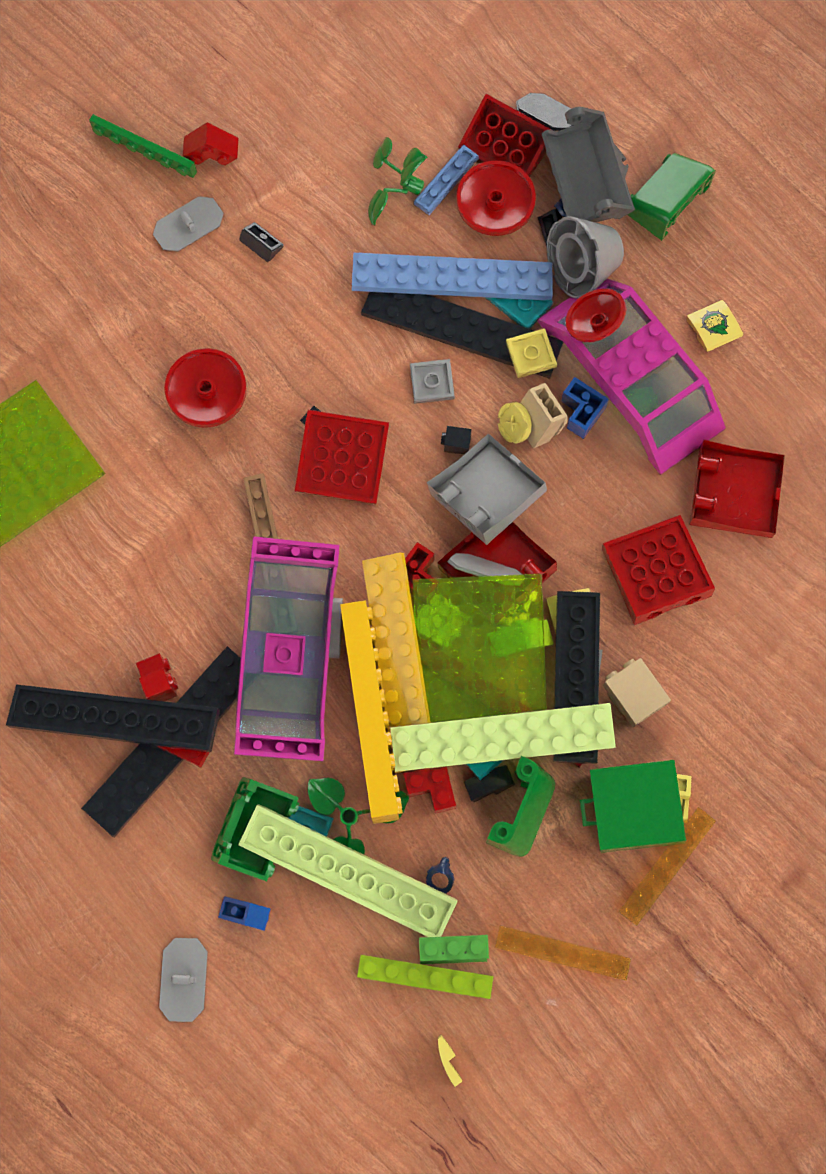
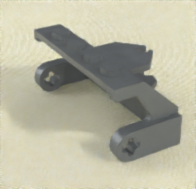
M575 107L565 113L567 124L574 126L558 132L546 130L542 133L547 150L546 153L552 166V173L555 176L558 192L563 202V209L567 216L592 222H600L612 218L621 219L635 210L625 180L629 165L622 163L626 160V157L613 142L605 113L585 107Z

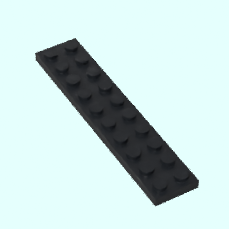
M369 292L361 311L362 316L513 367L506 339L534 332V330L426 294ZM547 335L557 362L563 341ZM554 368L535 374L550 379Z
M227 646L176 703L219 708V721L237 701L241 657ZM246 673L245 691L260 674ZM139 744L81 809L115 838L181 764L183 759L155 745Z
M16 684L6 726L9 728L212 752L220 709Z

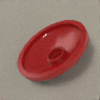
M596 289L579 297L568 310L566 328L569 334L578 341L595 342L613 334L624 321L626 303L623 297L614 290Z

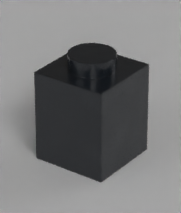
M447 426L446 433L442 432L441 445H444V452L465 455L470 448L472 429Z

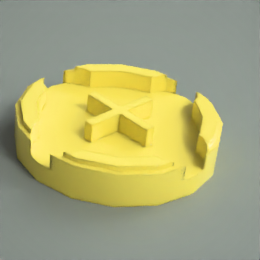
M518 402L503 405L498 413V418H500L498 428L501 435L510 443L525 441L531 433L532 426L528 410Z

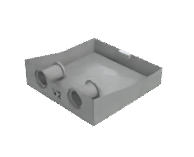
M489 434L458 461L427 482L430 494L486 545L547 491L545 481Z

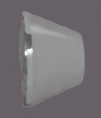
M567 216L555 222L549 231L547 258L548 262H552L556 274L553 278L561 290L570 297L579 298L590 291L596 290L623 261L624 247L621 237L611 226Z

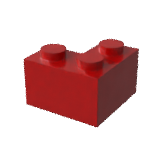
M207 122L184 136L182 156L197 165L211 158L219 164L226 166L237 159L239 138Z
M417 542L405 558L409 588L412 595L428 604L440 589V582L426 573L435 560V553Z
M159 653L136 662L141 676L139 680L146 699L167 701L178 696L176 690L179 687L175 677L169 673L171 665L167 658H163Z
M447 766L403 773L409 798L430 793L435 814L456 809Z

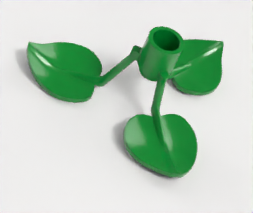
M385 137L382 145L376 151L373 166L379 169L385 163L401 174L400 185L403 189L384 188L383 191L379 189L374 194L368 208L369 220L374 226L377 218L386 206L388 200L387 192L407 194L409 191L419 195L424 187V181L412 174L428 157L418 148H412L403 162V169L400 170L387 160L392 151V141L388 137Z
M333 778L310 779L308 781V795L314 809L323 815H331L337 807L341 812L340 820L346 825L347 838L339 836L333 840L365 855L363 842L360 839H351V826L359 821V815L371 813L370 809L357 811L351 807L343 808L339 803L345 798V790L338 780ZM399 790L395 794L396 797L401 799L402 811L404 813L409 796ZM395 820V821H389V822H383V823H386V824L394 823V822H396L397 820Z

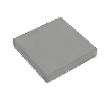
M450 359L410 363L414 404L455 399Z

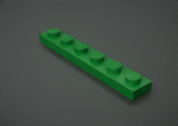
M94 114L89 119L93 132L98 136H105L115 144L120 143L132 152L137 151L149 160L154 159L160 162L166 168L171 167L182 176L187 175L194 178L197 170L193 161Z

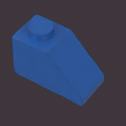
M224 896L218 918L265 931L271 909Z

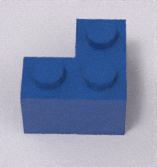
M576 377L572 379L564 390L561 402L575 410L568 420L567 429L584 439L606 409L609 398Z

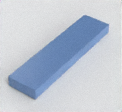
M463 145L414 200V205L430 215L475 164L479 156Z

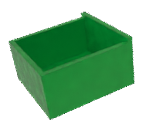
M675 760L590 769L593 798L580 800L583 827L597 825L601 853L686 843ZM594 802L596 821H587L585 804Z

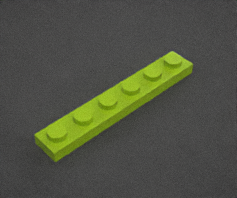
M366 955L360 956L357 978L486 999L491 998L493 976Z

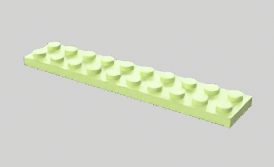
M610 703L390 728L395 772L517 759L521 756L535 757L616 748Z
M260 804L256 806L239 842V846L427 937L442 936L458 902L457 899Z

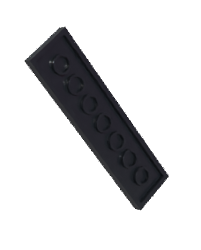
M557 591L554 709L599 704L600 593ZM598 750L554 754L553 762L597 764Z

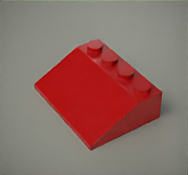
M486 93L458 148L465 145L479 156V160L483 162L504 161L514 164L530 177L547 151L542 133L551 129Z

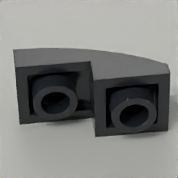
M507 765L494 768L481 780L474 776L464 781L470 800L474 803L492 793L497 795L515 785Z

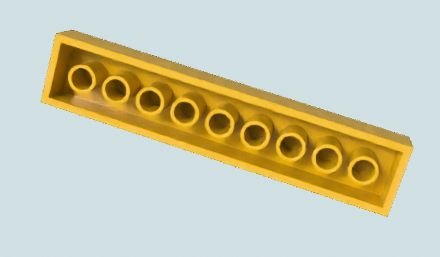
M366 600L340 604L371 818L373 824L399 820V814H402L403 811L401 799L396 797L395 792H399L397 775H392V771L395 770L394 753L389 754V749H393L391 733L386 732V728H390L387 711L382 709L386 706L384 689H379L381 687L382 674L381 668L376 669L379 655L378 648H373L376 635L374 627L370 628V625H372L371 619H373L372 609L367 607Z

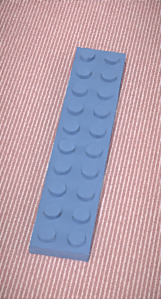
M354 253L352 291L552 300V262Z

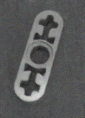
M333 598L329 658H340L342 635L340 604H343V598Z

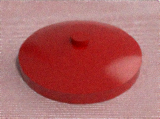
M488 161L478 164L463 176L458 185L457 208L460 216L469 227L485 235L503 236L519 230L529 221L535 208L536 192L532 180L521 168L509 162Z
M203 348L190 351L176 360L167 373L164 390L170 409L181 421L191 426L209 428L226 423L239 412L246 398L247 383L241 366L232 356L217 349Z

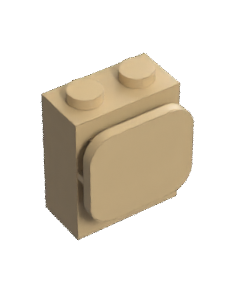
M546 383L529 389L520 402L528 410L531 417V433L527 440L533 449L548 443L567 424V414Z
M641 658L636 661L634 659L629 660L623 665L625 669L619 673L616 670L605 677L607 681L603 684L612 702L619 712L626 717L632 727H635L671 701Z

